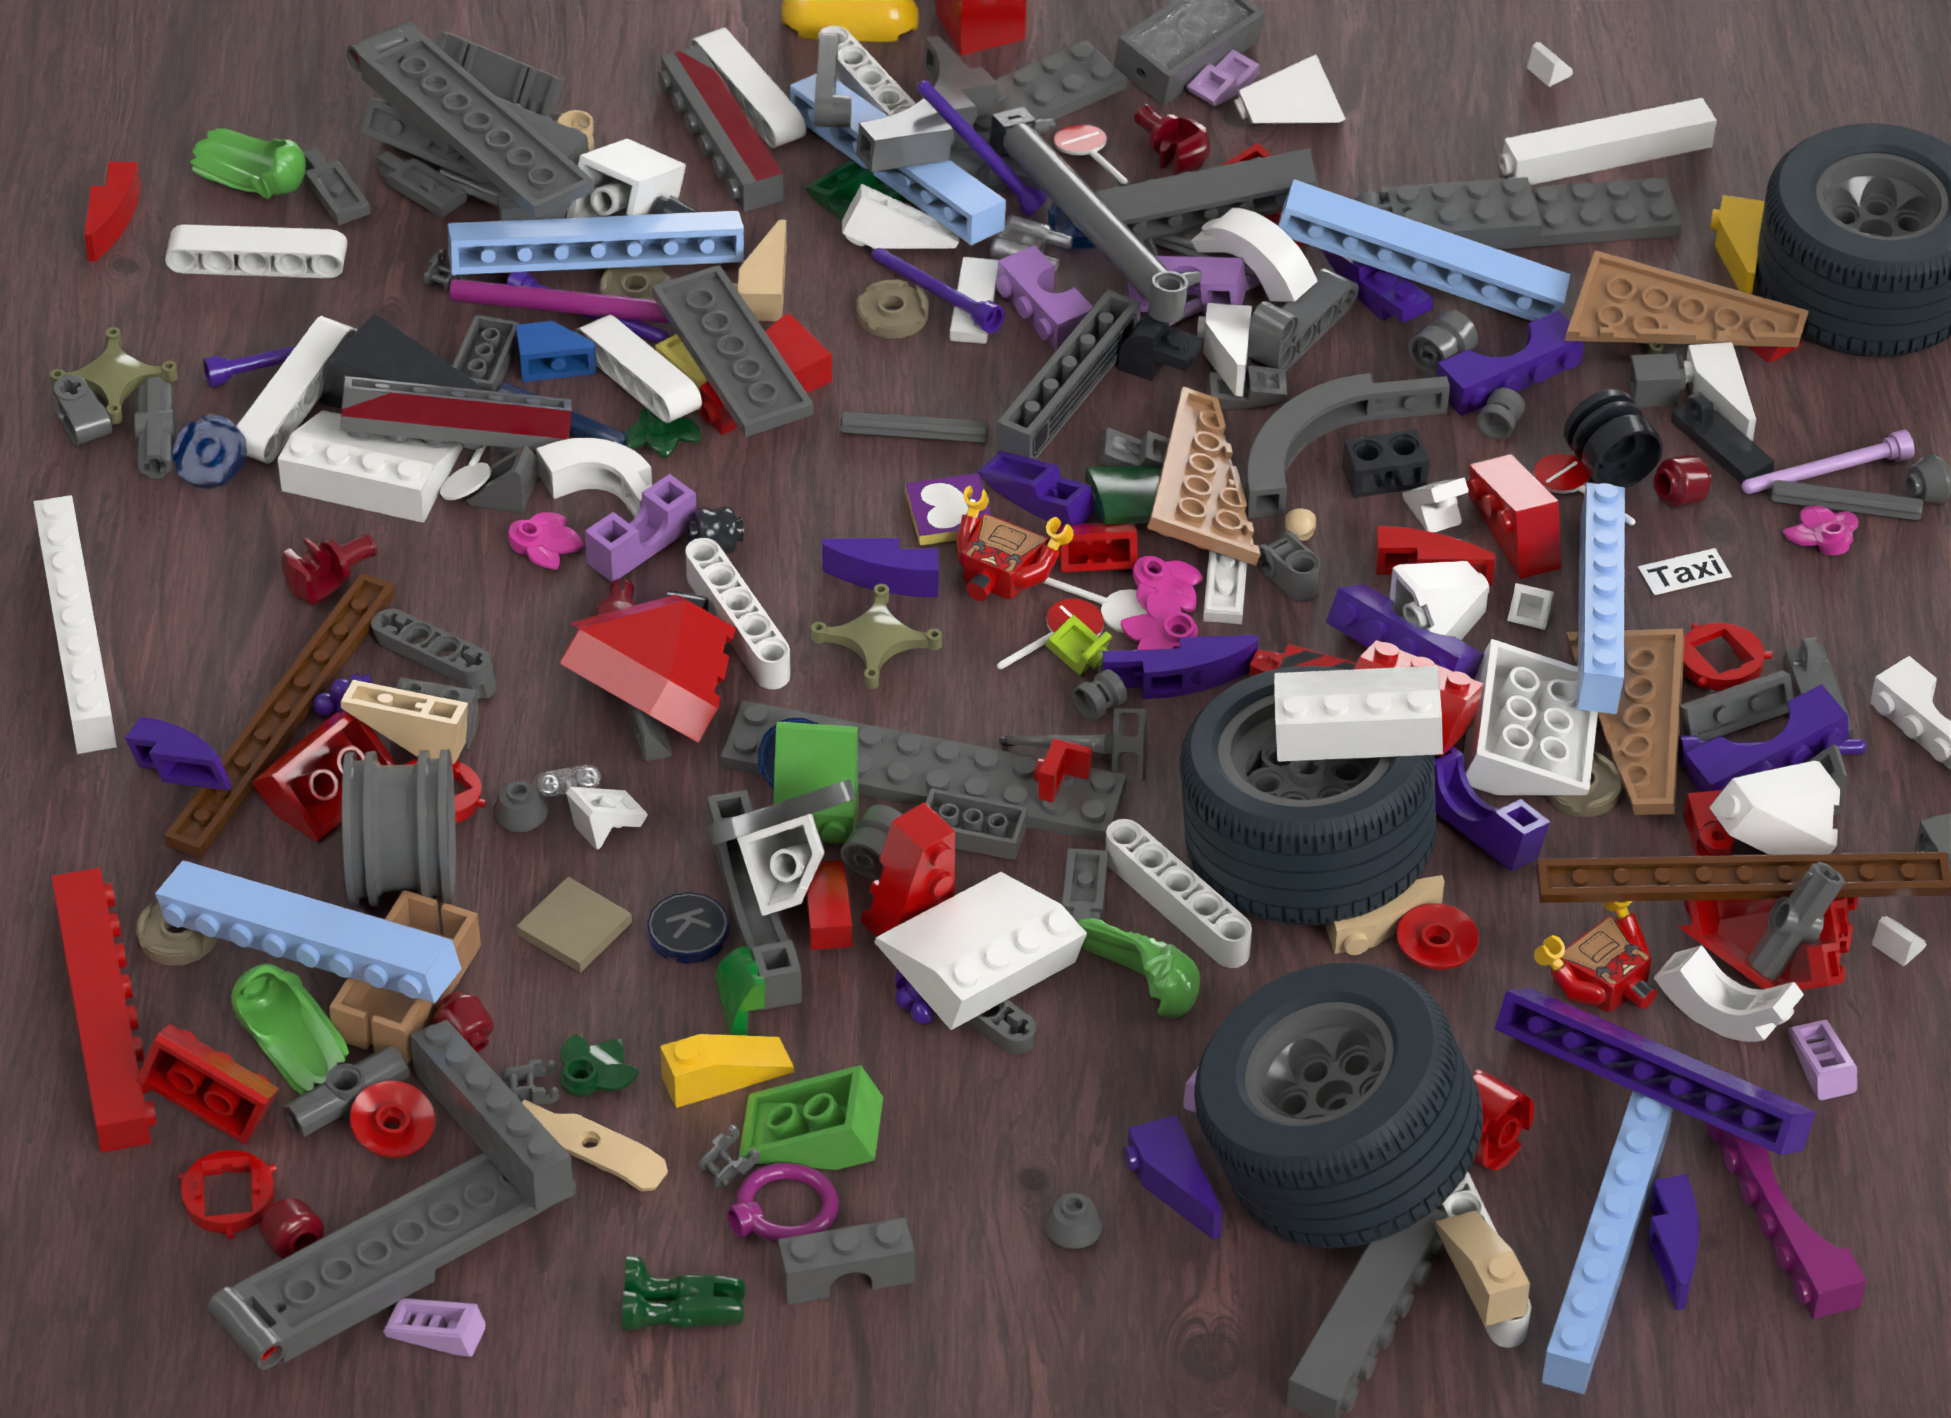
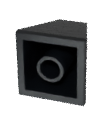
M375 313L331 357L320 402L326 406L342 409L345 376L483 390L484 387Z

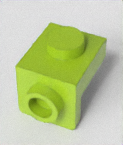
M1072 615L1048 639L1045 646L1081 676L1090 666L1095 670L1102 664V651H1108L1106 648L1112 636L1106 631L1099 638L1076 616Z

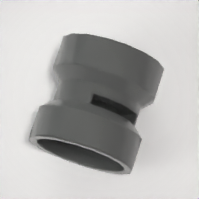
M1496 389L1490 395L1487 406L1478 415L1477 424L1481 432L1494 440L1507 439L1513 432L1516 422L1525 411L1524 400L1511 389Z
M1105 669L1094 676L1093 682H1083L1075 687L1072 691V697L1080 714L1086 720L1095 722L1105 716L1107 709H1114L1123 705L1127 701V691L1119 676L1112 670Z

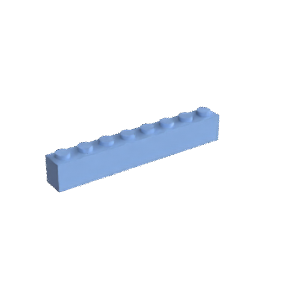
M817 73L791 84L790 101L802 114L805 125L867 169L865 164L856 155L859 123L885 118L887 115L837 80L836 95H851L852 97L851 127H815L814 105ZM950 160L874 172L877 178L970 245L1005 230L1006 200Z
M1297 180L1292 182L1278 223V227L1293 240L1530 321H1535L1558 310L1561 311L1565 301L1570 274Z
M739 211L448 223V255L452 275L744 262V228Z
M1607 483L1586 484L1580 515L1577 709L1617 714L1624 680L1625 487L1613 486Z
M184 860L155 893L165 921L172 926L184 927L201 932L208 937H217L234 942L241 947H250L267 952L274 957L287 958L300 962L310 968L316 967L330 971L340 977H349L363 981L376 988H386L413 999L419 998L435 1003L462 969L452 939Z
M1632 1091L1546 1352L1542 1383L1580 1394H1585L1669 1134L1673 1108L1635 1091Z

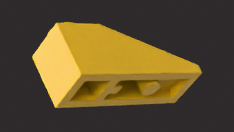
M1722 195L1720 210L1713 209L1710 230L1717 231L1715 247L1738 290L1752 295L1765 201Z
M698 1034L660 1046L662 1079L676 1108L794 1073V1066L780 1037Z

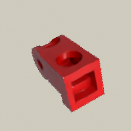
M1723 790L1687 794L1683 817L1696 856H1732L1735 838L1728 834L1709 808Z

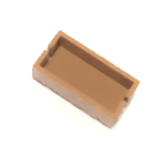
M403 890L385 920L452 939L462 969L435 1003L419 998H409L402 993L386 988H376L369 983L348 977L329 1007L331 1022L342 1035L345 1042L365 1050L372 1044L374 1045V1053L387 1046H395L402 1054L405 1063L408 1064L412 1059L410 1034L432 1025V1018L436 1013L434 1009L436 1004L453 992L481 947L478 913L444 903L441 908L444 935H441L437 900Z

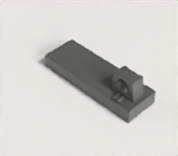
M1816 637L1803 638L1800 647L1785 649L1784 662L1790 674L1796 696L1823 684L1848 715L1824 645H1818ZM1848 715L1849 739H1852L1854 728Z
M1781 670L1766 677L1679 705L1684 736L1696 735L1698 739L1708 741L1789 713L1788 701L1794 698L1790 674Z

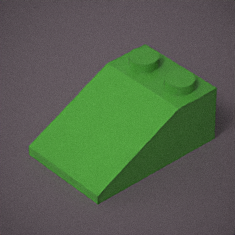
M777 722L773 805L850 779L856 799L813 813L821 842L846 843L852 832L856 829L859 809L858 727Z
M861 1065L751 1093L748 1097L739 1158L743 1156L749 1159L748 1151L754 1148L760 1153V1158L756 1164L770 1165L790 1162L817 1169L839 1170L874 1161L883 1096Z

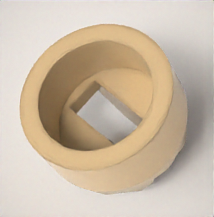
M1307 509L1291 510L1285 518L1286 532H1293L1301 542L1309 540L1314 535L1316 529V516Z

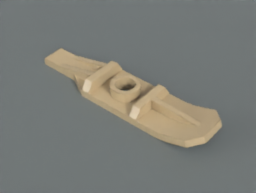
M525 1099L522 1102L569 1154L605 1172L607 1171L620 1177L639 1191H654L666 1177L668 1170L665 1159L646 1146L578 1114H555ZM588 1142H593L597 1144V1146L593 1148L583 1147V1145Z

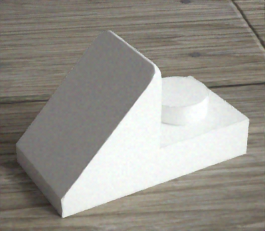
M1464 477L1434 482L1403 492L1402 495L1404 501L1425 530L1435 533L1462 523L1456 496L1468 493L1469 491Z
M570 787L566 793L576 829L596 850L601 848L612 827H641L648 816L644 809L625 790Z

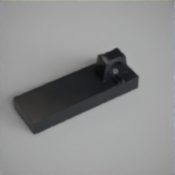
M1700 391L1689 396L1686 405L1672 411L1671 423L1741 484L1746 479L1773 472L1775 461L1723 415L1714 410V403L1710 402Z

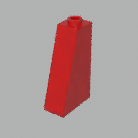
M790 313L782 316L765 331L806 393L832 382V354ZM708 381L700 387L702 406L699 409V413L703 421L708 425L711 424L721 435L738 428Z

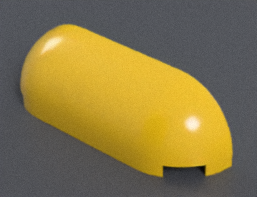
M783 0L781 20L784 26L788 25L792 29L797 30L798 36L806 39L819 40V33L822 29L829 26H840L848 30L857 41L893 42L899 40L900 34L910 29L913 31L917 29L919 25V10L913 0Z

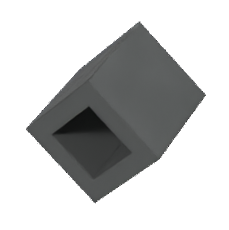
M1676 353L1631 355L1628 386L1636 406L1639 408L1678 406L1679 393L1686 388V373L1684 368H1679Z

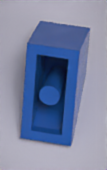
M554 321L516 325L517 350L522 382L596 374L595 346L593 341Z

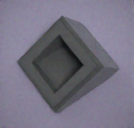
M634 707V734L642 759L650 761L670 757L672 750L663 726L652 716Z

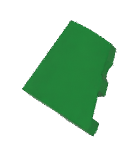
M748 946L739 947L728 954L719 964L714 977L729 1035L747 1036L748 1011L764 1009L765 980L763 976L758 977V965L753 960Z

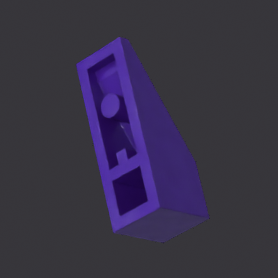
M1177 1115L1130 1127L1128 1129V1146L1123 1147V1156L1128 1170H1135L1141 1185L1211 1239L1221 1237L1222 1209Z

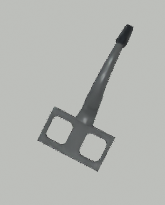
M1114 708L1113 735L1005 736L999 738L1001 745L1050 748L1055 738L1089 747L1093 752L1112 753V772L1121 773L1122 755L1124 753H1136L1138 757L1137 774L1135 776H1126V780L1146 781L1148 709ZM1125 713H1137L1139 715V732L1137 736L1123 735L1122 723Z

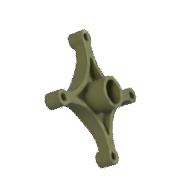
M110 327L105 332L107 349L97 359L73 372L65 373L62 369H54L50 372V379L53 388L54 383L63 376L74 375L83 378L91 391L100 395L107 402L106 411L111 424H119L123 420L122 403L130 396L132 391L139 388V385L144 384L147 378L161 377L163 381H175L178 378L177 365L173 361H166L162 366H152L130 357L120 348L122 344L120 329Z
M877 584L874 587L873 606L855 620L836 627H827L823 622H815L811 625V640L814 643L840 644L853 650L861 657L867 668L864 671V686L868 689H876L879 686V671L882 665L895 654L915 648H927L934 651L942 647V632L939 629H930L927 632L915 631L898 621L889 612L886 606L889 602V587L885 584Z

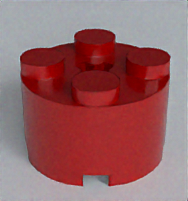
M1477 1069L1472 1075L1481 1097L1483 1125L1480 1144L1473 1162L1481 1167L1490 1168L1495 1171L1507 1165L1520 1150L1523 1144L1516 1140L1522 1128L1527 1131L1530 1130L1535 1107L1533 1100L1520 1090L1481 1069Z

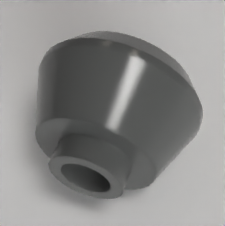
M1930 453L1925 455L1909 468L1908 474L1905 476L1906 490L1910 496L1920 498L1923 502L1945 503L1951 496V469L1948 463L1936 454Z
M515 781L503 787L493 806V816L497 824L515 833L532 831L544 822L548 814V806L543 796L533 784L525 781Z
M1069 1193L1058 1198L1047 1212L1044 1228L1047 1236L1055 1244L1068 1249H1079L1093 1244L1100 1237L1103 1221L1097 1208L1088 1197L1078 1193Z

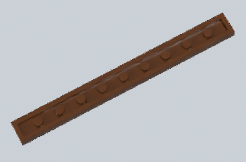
M360 573L222 757L221 763L232 786L228 791L200 787L165 833L164 838L167 847L200 859L203 857L254 788L251 782L268 769L313 708L315 697L325 692L371 630L372 618L378 612L385 610L396 596L395 584Z
M1947 852L1538 859L1536 864L1539 903L1789 898L1812 863L1817 864L1818 861L1830 865L1836 872L1842 875L1845 884L1835 898L1949 896L1951 892V875Z

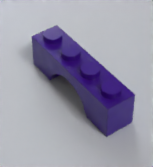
M1558 310L1529 323L1526 348L1519 353L1507 357H1488L1468 349L1438 362L1437 377L1447 376L1450 386L1448 403L1462 416L1486 406L1490 395L1496 389L1508 388L1517 392L1581 364L1584 341H1565L1570 321Z
M1365 584L1338 588L1326 623L1368 648L1376 640L1391 643L1397 646L1399 650L1417 657L1428 658L1436 665L1453 672L1465 673L1475 680L1484 657L1482 652L1454 636L1433 633L1405 621L1393 611V600Z
M1823 684L1788 701V724L1775 738L1760 744L1744 745L1731 742L1719 736L1687 752V777L1699 792L1724 790L1729 782L1736 777L1806 763L1831 745L1835 744L1840 747L1845 741L1849 740L1848 715Z
M1453 746L1443 757L1434 755L1436 813L1510 871L1538 859L1550 821L1522 799L1501 809L1492 807L1481 800L1473 791L1466 777L1463 754Z

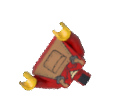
M971 486L965 488L963 498L968 506L967 515L962 514L956 546L958 563L964 567L963 579L968 583L966 590L969 596L977 601H984L991 592L1003 598L1011 599L1022 590L1045 582L1061 553L1058 550L1059 546L1065 545L1073 539L1072 527L1067 523L1064 530L1060 534H1056L1060 528L1061 521L1057 517L1051 518L1046 525L1047 534L1051 537L1049 540L1045 536L984 513L982 518H978L979 511L984 510L989 504L988 495L985 489H983L981 499L978 502H971L973 488Z
M1632 901L1603 902V906L1610 912H1616L1618 917L1614 919L1609 915L1566 949L1563 941L1559 937L1552 935L1543 941L1544 945L1535 950V961L1543 966H1551L1550 974L1554 978L1553 982L1561 988L1570 1001L1593 1005L1604 1012H1612L1628 999L1642 1010L1648 1008L1655 1000L1657 990L1647 983L1651 966V955L1634 912H1629L1627 908Z

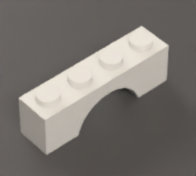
M1908 656L1875 677L1870 704L1880 714L1886 716L1902 729L1909 738L1914 739L1931 753L1934 759L1942 762L1951 770V721L1941 715L1932 702L1937 678Z

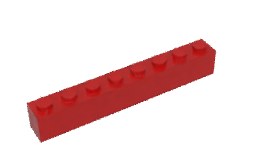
M100 867L51 876L100 1151L103 1153L151 1144L149 1126L157 1125L153 1100L144 1101L143 1094L151 1093V1089L137 1081L141 1069H138L137 1062L145 1061L141 1036L132 1038L131 1033L132 1030H138L139 1026L135 1005L126 1006L125 999L133 998L129 974H120V968L127 967L123 943L115 944L114 938L121 937V930L117 912L109 914L108 910L109 907L116 906L112 882L103 884Z

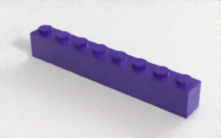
M1532 988L1506 990L1495 1030L1779 1155L1804 1150L1816 1111Z

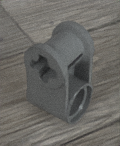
M68 375L61 377L54 383L53 390L59 403L55 410L56 417L66 430L74 446H79L112 433L111 421L105 407L97 400L83 378Z
M1287 531L1283 533L1279 540L1269 545H1258L1261 554L1257 562L1259 570L1277 584L1289 598L1303 602L1312 600L1318 595L1320 559L1293 532Z

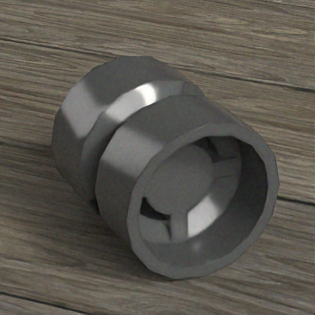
M1446 310L1410 340L1409 354L1412 361L1422 372L1429 376L1437 377L1438 362L1468 349L1472 351L1478 343V334L1475 326L1464 314L1456 310Z
M874 805L868 809L856 829L841 848L842 861L852 873L868 881L880 880L884 865L879 860L891 823L902 815L900 812L886 805Z

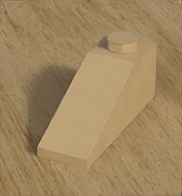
M778 220L739 268L738 283H732L757 321H778L783 316L787 251L786 220Z
M352 680L341 700V708L415 756H419L420 750H429L431 758H439L440 750H450L452 763L455 764L466 743L468 703L357 680Z
M1443 876L1417 879L1399 897L1372 912L1355 918H1349L1348 920L1343 919L1338 922L1333 921L1332 924H1325L1334 953L1362 954L1368 948L1375 947L1396 934L1400 920L1411 909L1424 904H1442Z
M1475 1210L1435 1221V1229L1484 1325L1489 1326L1526 1315L1530 1282L1513 1250Z

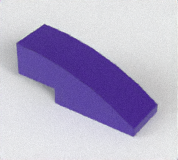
M1000 451L978 470L981 479L1015 505L1043 520L1049 521L1051 518L1057 517L1061 521V525H1066L1067 523L1069 525L1082 524L1095 512V501L1090 485L1061 478L1058 465Z
M899 538L822 539L823 572L843 581L874 590L877 584H885L889 587L890 594L913 597H938V548L899 549Z
M140 717L125 737L138 767L157 769L163 782L227 791L232 786L216 752L197 735L180 726L162 720Z
M1687 1174L1654 1180L1650 1201L1653 1217L1648 1245L1676 1310L1685 1308L1691 1289L1699 1242L1698 1214Z

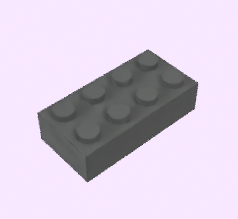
M475 315L453 363V367L484 387L483 390L497 391L502 384L517 349L516 325H520V323Z
M933 788L930 789L926 804L955 830V849L1016 860L1028 825V807Z

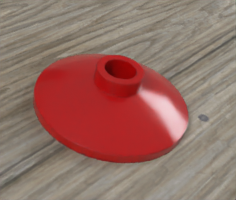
M1432 903L1417 906L1402 917L1397 928V942L1404 955L1414 963L1430 969L1444 970L1463 965L1473 957L1478 948L1479 932L1474 921L1463 911L1453 906Z
M382 1081L365 1088L356 1097L350 1112V1126L356 1140L368 1151L382 1157L401 1158L416 1153L428 1143L435 1126V1113L429 1099L416 1087L400 1081ZM389 1122L395 1123L398 1129L386 1128L384 1124Z

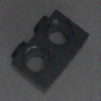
M1417 429L1344 440L1342 468L1354 498L1411 490L1427 485L1430 460Z

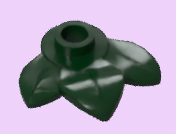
M644 408L641 411L639 421L631 425L626 431V444L628 448L636 449L648 445L663 458H668L672 454L679 440L687 443H699L701 441L700 428L692 419L682 416L672 422L665 423L648 408Z
M575 1034L562 1045L560 1050V1059L564 1066L560 1072V1084L563 1090L574 1096H587L597 1090L610 1092L621 1090L634 1082L639 1074V1070L636 1067L623 1064L624 1045L622 1039H614L590 1046L586 1040Z

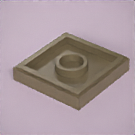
M567 877L516 926L517 936L581 973L632 923V913L574 879Z

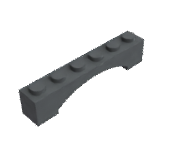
M747 790L707 797L708 826L753 811ZM737 838L714 845L713 847L743 947H749L752 958L758 965V977L763 976L765 980V1006L761 1010L802 1003L801 968L793 942L788 939L778 911L762 916Z

